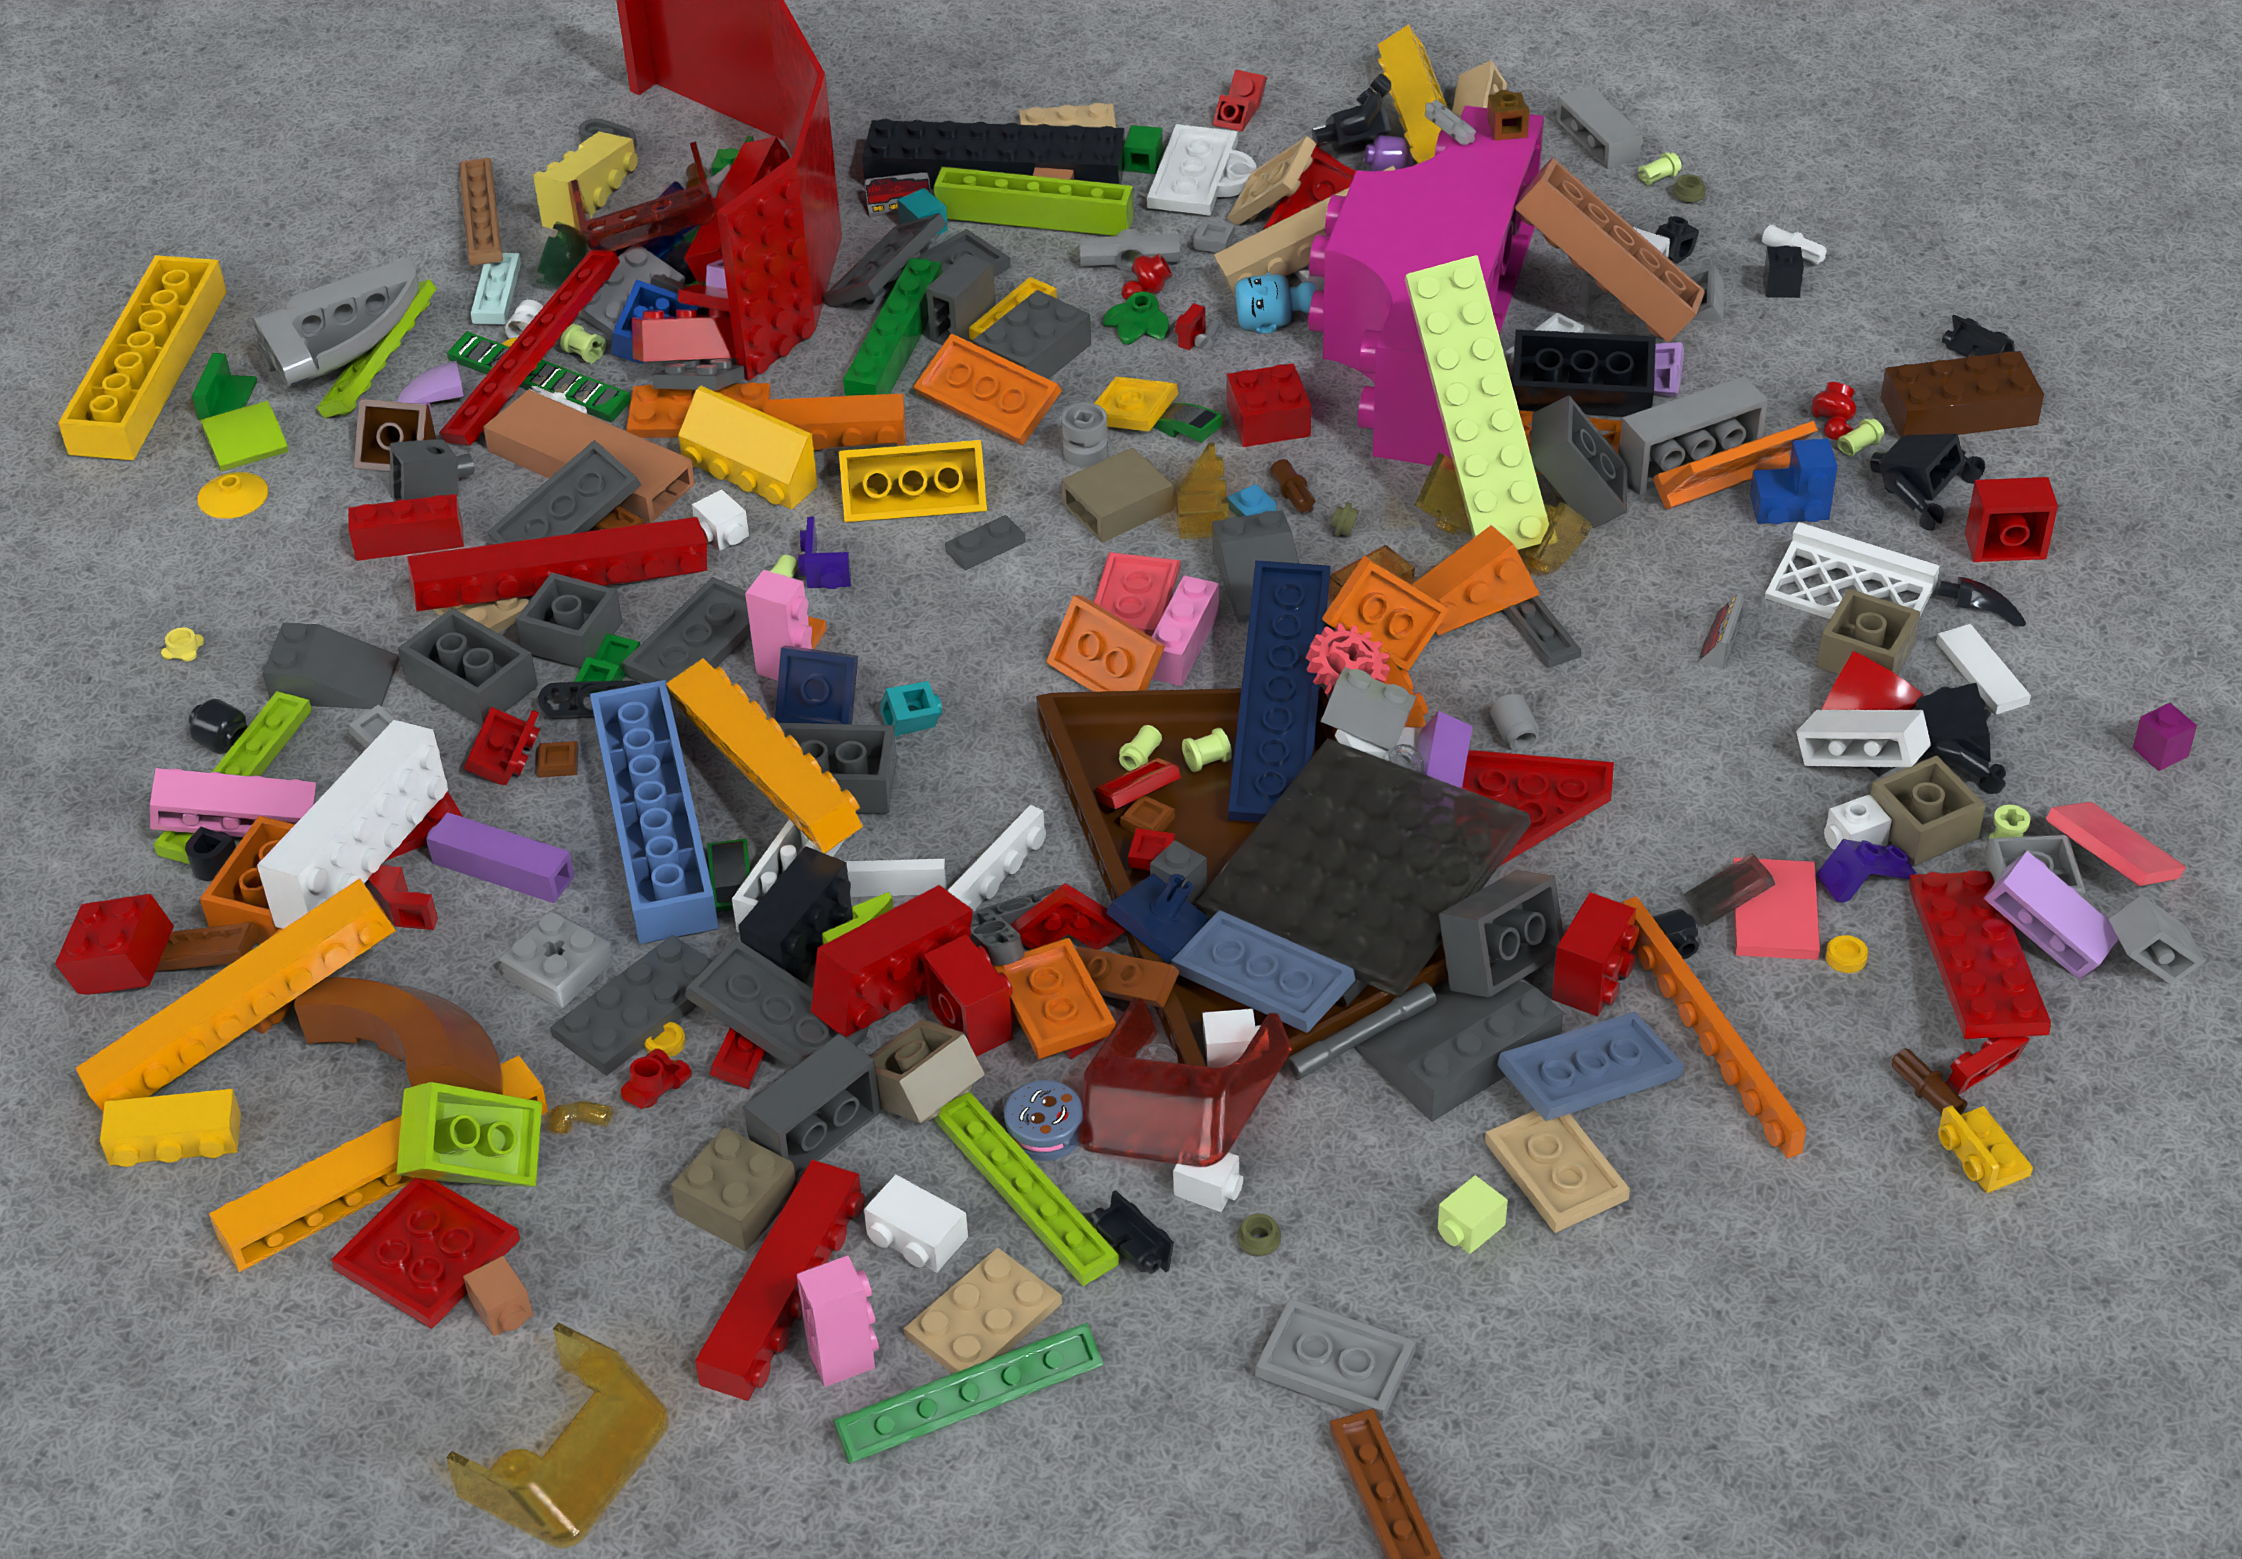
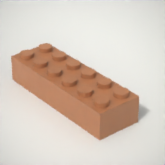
M1552 157L1526 185L1515 206L1521 220L1529 226L1534 225L1552 247L1561 248L1569 255L1571 263L1581 271L1586 270L1593 276L1597 286L1606 293L1611 292L1617 297L1624 310L1633 316L1637 315L1646 323L1647 329L1654 336L1662 337L1669 343L1697 315L1705 290Z

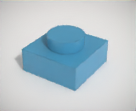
M1257 484L1227 496V507L1238 517L1261 514L1266 511H1276V502Z

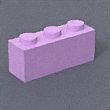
M2028 851L2005 869L1983 898L2067 971L2080 979L2101 964L2119 939L2106 915L2097 911L2074 888L2063 882L2047 868L2045 863L2035 858Z

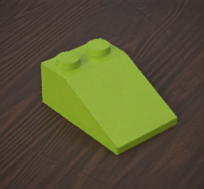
M434 1082L406 1088L403 1093L396 1175L434 1181L536 1187L542 1102Z

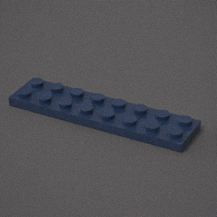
M1255 561L1228 820L1288 825L1302 820L1307 824L1320 684L1315 685L1313 683L1317 673L1307 672L1310 661L1306 659V655L1316 634L1321 635L1326 626V622L1322 620V617L1326 613L1328 605L1331 570L1329 565Z

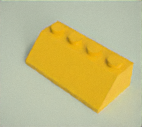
M704 386L696 389L678 435L681 455L691 459L692 468L698 467L711 473L719 480H727L738 485L745 492L756 493L774 505L780 504L791 510L818 487L811 433Z
M981 440L839 451L844 522L987 511Z

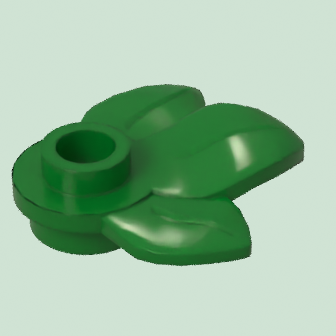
M1149 292L1132 294L1125 303L1111 307L1106 312L1103 320L1104 326L1117 327L1118 336L1124 345L1132 344L1145 333L1154 339L1164 340L1169 330L1168 317L1159 310V302L1156 296Z

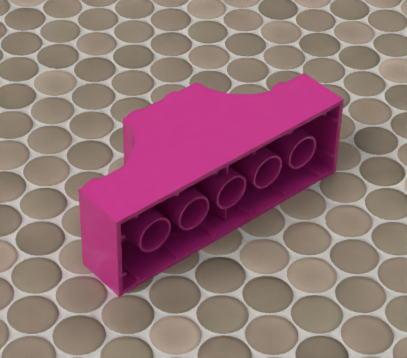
M1465 105L1460 118L1476 130L1474 135L1476 139L1473 143L1469 142L1466 146H1463L1441 129L1433 158L1414 166L1397 170H1356L1346 197L1332 195L1329 200L1325 221L1326 236L1316 234L1310 253L1309 274L1310 276L1324 278V291L1315 290L1309 309L1308 328L1309 331L1323 333V359L1348 365L1363 373L1375 384V387L1364 386L1360 397L1357 418L1359 428L1373 430V457L1455 469L1404 279L1406 274L1478 255L1496 327L1500 336L1535 229L1534 225L1529 226L1521 220L1515 206L1526 185L1540 171L1544 116L1529 114L1528 138L1494 141L1487 119V108ZM1515 119L1502 120V126L1516 125Z

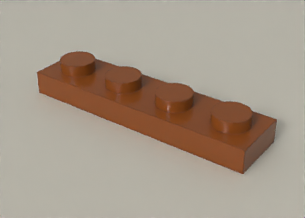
M1374 1409L1330 1421V1434L1386 1558L1443 1559Z

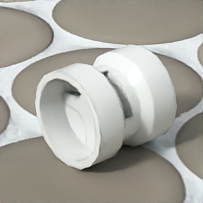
M528 299L519 304L515 314L510 317L505 326L509 339L519 337L543 308L541 303Z

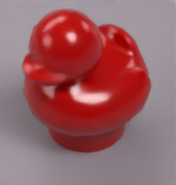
M1160 253L1153 257L1148 255L1137 257L1132 265V272L1137 276L1139 282H1126L1122 287L1121 295L1127 300L1132 294L1137 292H1149L1153 295L1160 293L1164 288L1165 280L1173 276L1164 257Z
M1828 382L1825 391H1821L1814 396L1811 406L1812 414L1815 418L1823 416L1830 419L1824 425V434L1832 440H1839V437L1853 430L1846 421L1853 419L1857 410L1856 404L1852 400L1855 392L1854 389L1839 382Z

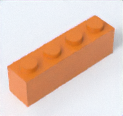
M904 393L764 400L765 414L811 433L814 450L906 445Z

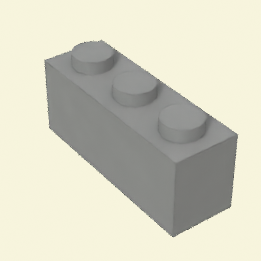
M1592 86L1558 96L1557 122L1605 168L1609 169L1640 159L1641 146L1643 144L1642 133Z

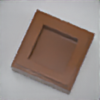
M578 741L539 743L537 766L539 778L577 775Z
M1144 795L1138 798L1120 817L1121 828L1134 834L1136 828L1163 832L1175 819V809Z

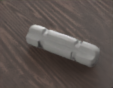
M1434 100L1431 104H1426L1425 116L1457 142L1466 146L1469 142L1473 143L1475 141L1474 135L1476 130L1450 109L1446 108L1445 105L1438 100Z

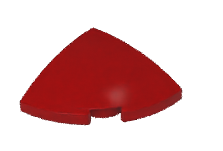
M1853 651L1832 686L1821 710H1913L1916 707L1915 701L1922 697L1923 693L1892 671Z

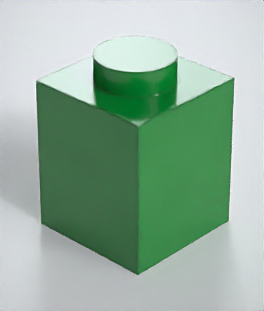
M1131 125L1124 144V171L1156 174L1163 154L1162 128Z

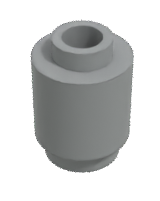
M1518 694L1501 696L1492 706L1490 715L1504 743L1510 745L1514 751L1533 747L1539 740V725L1526 699Z

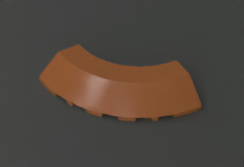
M326 977L295 999L294 1007L307 1044L320 1042L358 1044L361 1039L377 1043L379 1050L390 1054L400 1062L404 1061L406 1063V1072L411 1087L434 1082L503 1095V1075L500 1060L490 1037L469 1013L442 997L413 987L360 978Z

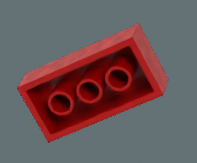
M938 885L818 947L811 1012L846 1038L860 1029L867 1028L882 1017L898 1011L904 1005L917 998L927 995L923 954L965 934L970 937L973 909Z

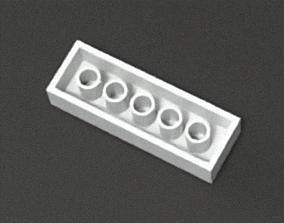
M393 720L260 861L257 867L275 927L286 928L359 878L365 883L370 875L376 872L389 855L400 846L402 841L423 820L434 805L444 797L448 791L447 780L445 779L433 729Z

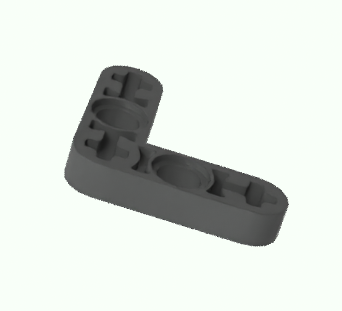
M1062 885L1046 887L974 911L969 938L976 947L982 946L990 958L991 965H1006L1020 960L1025 955L1021 937L1010 924Z

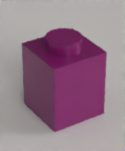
M2165 704L2140 717L2133 749L2158 771H2161L2189 757L2197 725L2173 704Z

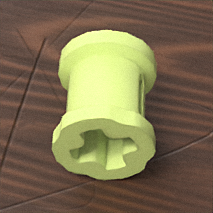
M574 323L566 328L560 339L563 351L570 354L574 352L582 356L584 361L591 364L602 357L606 349L604 337L597 334L591 335L585 332L581 325Z
M1216 728L1212 730L1211 735L1196 740L1187 738L1182 741L1183 755L1192 772L1200 771L1203 765L1217 760L1222 762L1231 760V745L1222 728Z
M2003 805L1995 811L1993 818L1996 826L1995 832L1990 834L1989 839L2023 837V833L2030 825L2031 818L2029 813L2016 805Z

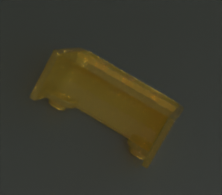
M1438 452L1414 506L1436 519L1435 527L1453 535L1456 529L1472 535L1453 460ZM1559 502L1557 508L1544 503L1549 526L1541 544L1518 550L1520 556L1530 559L1528 566L1546 574L1549 573L1551 568L1557 571L1587 538L1592 527L1589 521L1562 502Z
M558 1322L554 1326L553 1332L562 1369L579 1377L580 1382L585 1387L595 1392L548 1451L541 1457L526 1449L510 1450L501 1455L490 1469L454 1451H451L446 1459L458 1498L553 1547L568 1548L578 1544L586 1536L662 1439L669 1427V1417L665 1405L616 1350Z

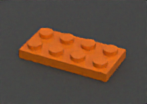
M952 333L913 386L918 395L1023 446L1062 392L1057 383Z
M750 382L746 384H731L719 390H713L763 413L764 400H770L771 397L770 383ZM653 385L633 386L627 432L641 438L678 437L696 390L653 388Z

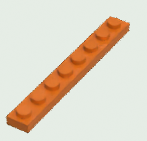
M1635 896L1624 900L1622 904L1636 908L1634 926L1639 927V933L1634 947L1638 951V958L1645 970H1652L1658 979V985L1663 996L1667 999L1672 998L1677 1005L1683 1024L1686 1027H1693L1699 1036L1700 1045L1704 1053L1709 1057L1714 1056L1720 1065L1725 1082L1729 1086L1734 1085L1742 1095L1743 1105L1750 1116L1756 1115L1763 1124L1768 1142L1773 1147L1778 1146L1787 1159L1802 1154L1807 1130L1806 1126L1640 899Z

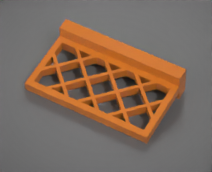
M1811 421L1659 473L1652 479L1664 507L1669 510L1751 481L1753 470L1788 468L1790 463L1789 452L1792 449L1793 440H1806L1818 429L1815 422Z

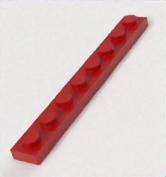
M596 250L588 252L441 429L439 434L446 443L470 446L479 438L480 433L483 431V426L498 415L499 410L510 396L516 393L524 379L537 367L538 362L547 351L556 344V340L574 322L575 317L584 306L593 299V295L603 283L611 277L612 272L621 263L615 252Z

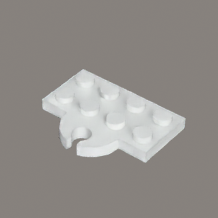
M1176 124L1148 193L1147 208L1211 216L1217 197L1240 195L1251 172L1256 169V163L1247 154L1235 150L1238 143V131Z

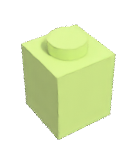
M1474 1175L1439 1204L1438 1230L1448 1244L1451 1246L1458 1245L1471 1254L1506 1225L1508 1200Z

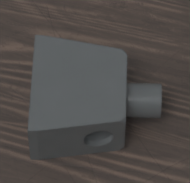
M434 439L390 443L391 498L393 501L427 498L436 495L457 494L458 496V478L472 475L475 472L474 462L470 454L456 456L444 440Z

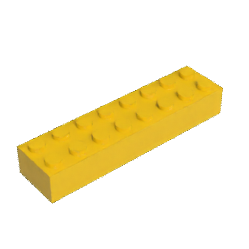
M155 255L58 421L68 455L135 460L227 293L219 260Z

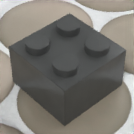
M556 573L549 575L516 618L522 648L531 652L532 655L579 668L582 667L587 656L595 657L606 633L614 635L623 623L616 589Z

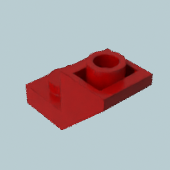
M1235 69L1228 96L1220 94L1212 125L1243 132L1261 104L1267 77Z
M382 865L376 872L370 875L365 885L395 927L434 930L438 916L432 894L409 892L402 867Z

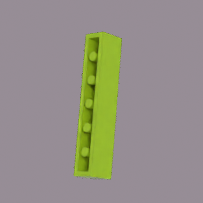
M948 167L941 168L934 185L935 197L946 206L947 219L1117 236L1122 230L1130 229L1134 218L1133 186Z

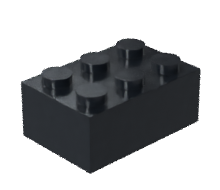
M805 846L738 925L741 942L804 983L810 973L811 966L816 961L817 949L823 945L822 933L853 920L850 895L851 883L848 878L847 862Z

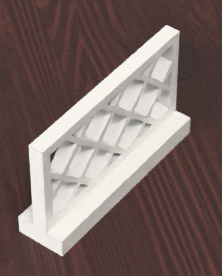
M1798 522L1793 531V540L1765 592V599L1831 619L1842 600L1838 590L1855 585L1857 591L1877 598L1890 596L1893 603L1921 611V616L1929 598H1932L1937 589L1940 566ZM1797 555L1811 560L1814 565L1797 570L1793 560ZM1838 568L1845 570L1849 576L1832 581L1827 571ZM1819 574L1825 584L1808 589L1803 578ZM1873 579L1882 582L1884 587L1867 592L1862 582ZM1794 581L1800 592L1791 595L1778 591L1781 585ZM1908 590L1918 593L1920 596L1916 600L1903 604L1897 593ZM1830 592L1836 603L1823 606L1817 604L1813 597Z

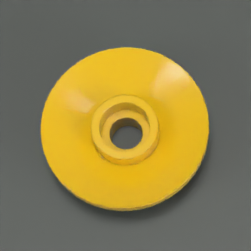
M226 473L207 482L199 491L197 502L199 508L209 516L222 519L237 518L255 511L265 502L268 496V485L263 478L253 473Z

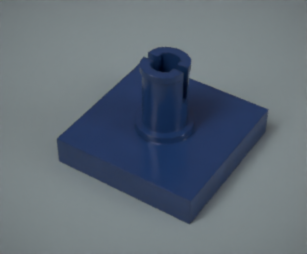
M787 645L781 647L775 720L778 723L852 724L858 656Z
M1153 873L1113 900L1106 913L1169 964L1180 950L1204 927L1210 918L1186 900L1193 891V884L1187 881L1182 888L1181 885L1185 880L1184 876L1173 874L1169 877L1166 884Z

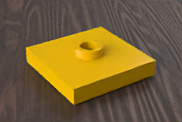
M1116 376L1094 404L1101 406L1105 410L1107 427L1149 432L1179 393L1176 383Z

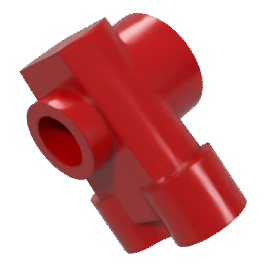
M655 1048L645 1057L638 1058L631 1063L629 1080L622 1086L621 1096L625 1101L640 1109L652 1107L664 1093L671 1088L678 1089L692 1076V1071L684 1061L671 1060L663 1050Z

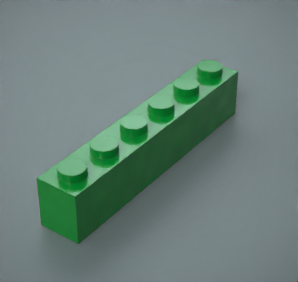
M922 258L909 259L843 378L845 396L891 393L928 324L926 288L943 273L941 262L928 261Z

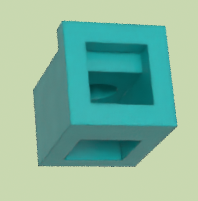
M929 681L886 688L879 707L885 725H894L895 737L933 728L936 726L938 718L942 715L940 697L937 694H933Z

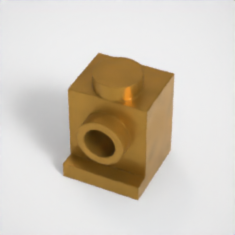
M1500 90L1496 94L1488 95L1487 119L1494 141L1528 138L1530 109L1525 104L1522 92L1514 93L1509 90ZM1515 119L1516 125L1502 126V120Z

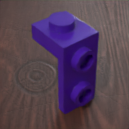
M807 517L806 530H800V549L805 554L798 555L799 575L806 576L807 588L835 589L838 587H851L849 552L817 553L815 517Z
M1842 839L1816 876L1837 902L1844 903L1851 900L1870 873L1909 879L1910 875L1916 874V871L1907 862L1908 856L1906 853L1894 845L1882 846L1872 844L1866 840L1859 842Z

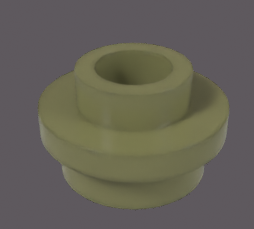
M1693 174L1680 176L1673 186V195L1684 202L1699 201L1704 198L1706 193V187L1703 184L1702 178Z
M1347 502L1344 508L1337 506L1330 523L1331 527L1336 528L1334 536L1339 537L1342 534L1349 537L1359 510L1351 507L1352 503Z
M1261 1213L1252 1214L1238 1228V1244L1248 1254L1255 1256L1268 1255L1279 1247L1281 1243V1230L1272 1217ZM1261 1234V1235H1264L1265 1237H1263V1238H1255V1237H1253V1236H1254V1235Z

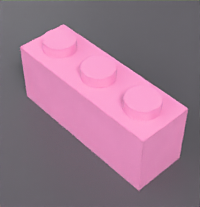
M763 570L746 591L745 596L756 674L778 681L781 647L787 645L812 649V629L809 626L807 613L808 599L805 597L804 581Z
M1183 576L1152 635V638L1166 645L1152 676L1153 680L1183 686L1219 615V583Z
M849 1255L798 1273L797 1280L808 1351L824 1387L874 1369L873 1352L879 1350V1345L871 1326L876 1321L873 1309L867 1298L872 1296V1291L864 1270L856 1272Z

